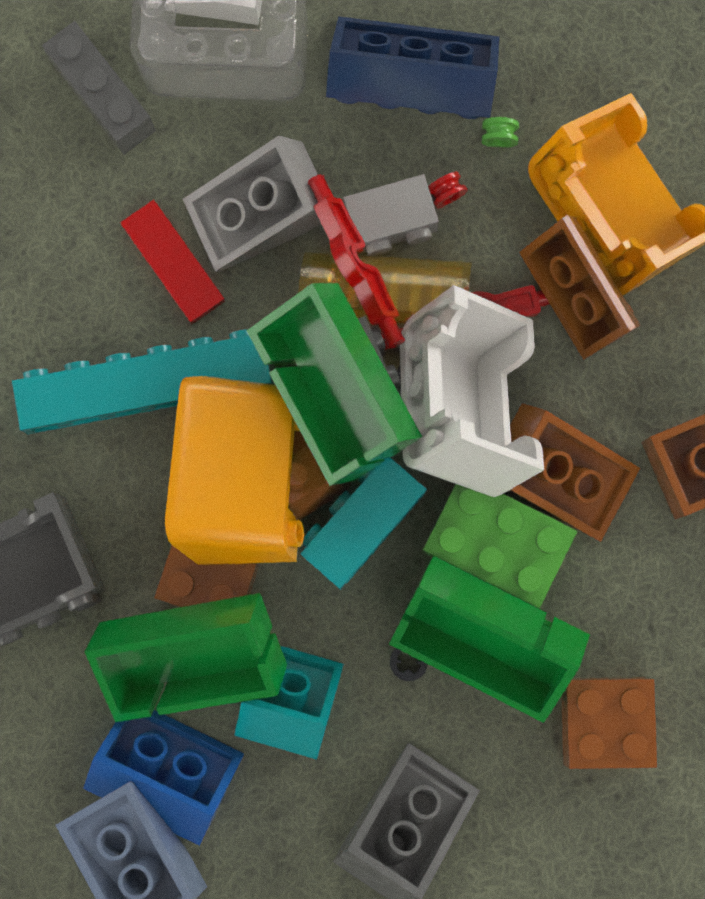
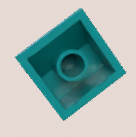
M280 646L287 662V667L278 696L241 702L234 736L317 760L344 664Z

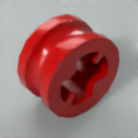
M455 171L446 174L428 186L430 194L435 197L433 204L436 209L456 201L468 192L466 185L459 184L458 180L461 177L459 172Z

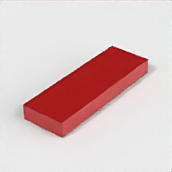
M154 199L120 222L191 324H194L225 302L222 294Z

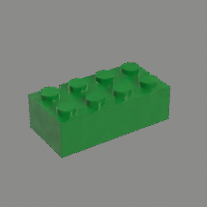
M311 283L246 330L264 365L296 362L297 366L275 368L269 374L329 486L358 479L385 461L384 458L394 456L422 438L418 427L338 283Z
M433 556L396 627L389 645L544 723L579 670L590 634L556 617L550 622L545 619L547 613Z
M260 593L99 622L84 651L115 722L151 717L163 690V683L166 682L167 684L156 707L159 715L278 696L287 667V662L276 633L270 634L273 625Z

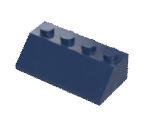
M338 16L329 53L326 97L335 98L337 101L345 104L367 102L375 103L385 109L407 107L418 109L426 114L447 112L458 114L466 119L490 118L498 72L500 36Z

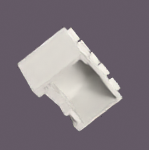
M453 285L412 315L402 330V335L406 341L400 345L401 398L422 435V438L403 449V459L407 467L488 496L496 497L544 471L541 443L537 439L526 435L511 442L507 374L529 360L534 352L533 320Z

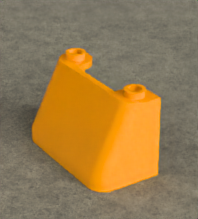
M632 93L561 126L531 158L528 165L529 177L534 187L556 220L559 221L567 215L576 217L603 264L609 270L622 295L636 289L705 245V206L694 203L681 210L637 145L646 134L648 124L644 111Z
M209 376L185 377L180 383L165 513V529L171 545L198 565L297 562L298 547H301L303 544L304 529L302 522L296 520L293 512L288 509L294 432L300 430L276 385Z

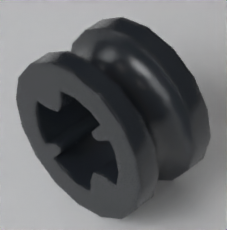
M395 648L389 660L390 668L394 675L404 681H415L422 677L427 670L428 664L416 661L417 664H420V668L415 673H412L409 669L402 673L396 664L401 663L397 656L402 651Z

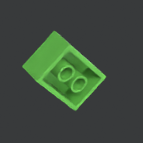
M455 484L421 552L431 557L435 556L540 609L577 530L505 494L491 497Z

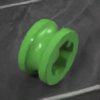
M491 117L483 120L482 128L486 131V134L482 135L481 138L483 145L506 148L518 145V137L514 135V132L519 129V122L517 120L507 117Z

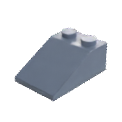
M132 781L55 825L96 899H196L207 888L186 847Z

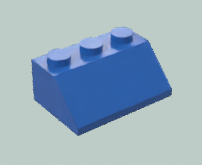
M154 710L151 717L115 722L93 758L83 789L102 798L132 781L174 834L200 846L244 753L164 714L159 715Z

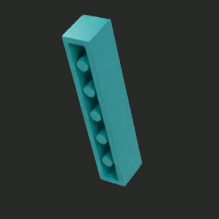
M248 329L230 333V339L213 342L212 337H202L188 341L189 347L172 350L171 345L151 347L147 349V355L131 358L130 353H117L105 357L106 363L90 365L89 361H75L65 364L64 371L49 373L48 369L44 368L33 369L24 372L22 379L12 380L20 431L29 435L176 407L180 383L185 377L209 376L273 384L269 374L270 367L269 365H264L246 331Z

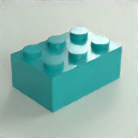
M390 457L384 458L385 461L359 477L358 482L361 485L352 495L345 490L329 508L333 517L324 527L316 523L304 536L302 545L305 549L300 555L340 590L343 589L419 502L427 490Z

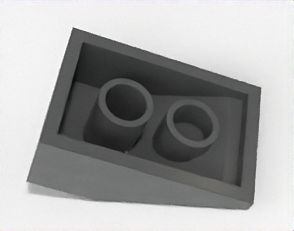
M408 743L355 822L333 862L387 899H422L480 790Z

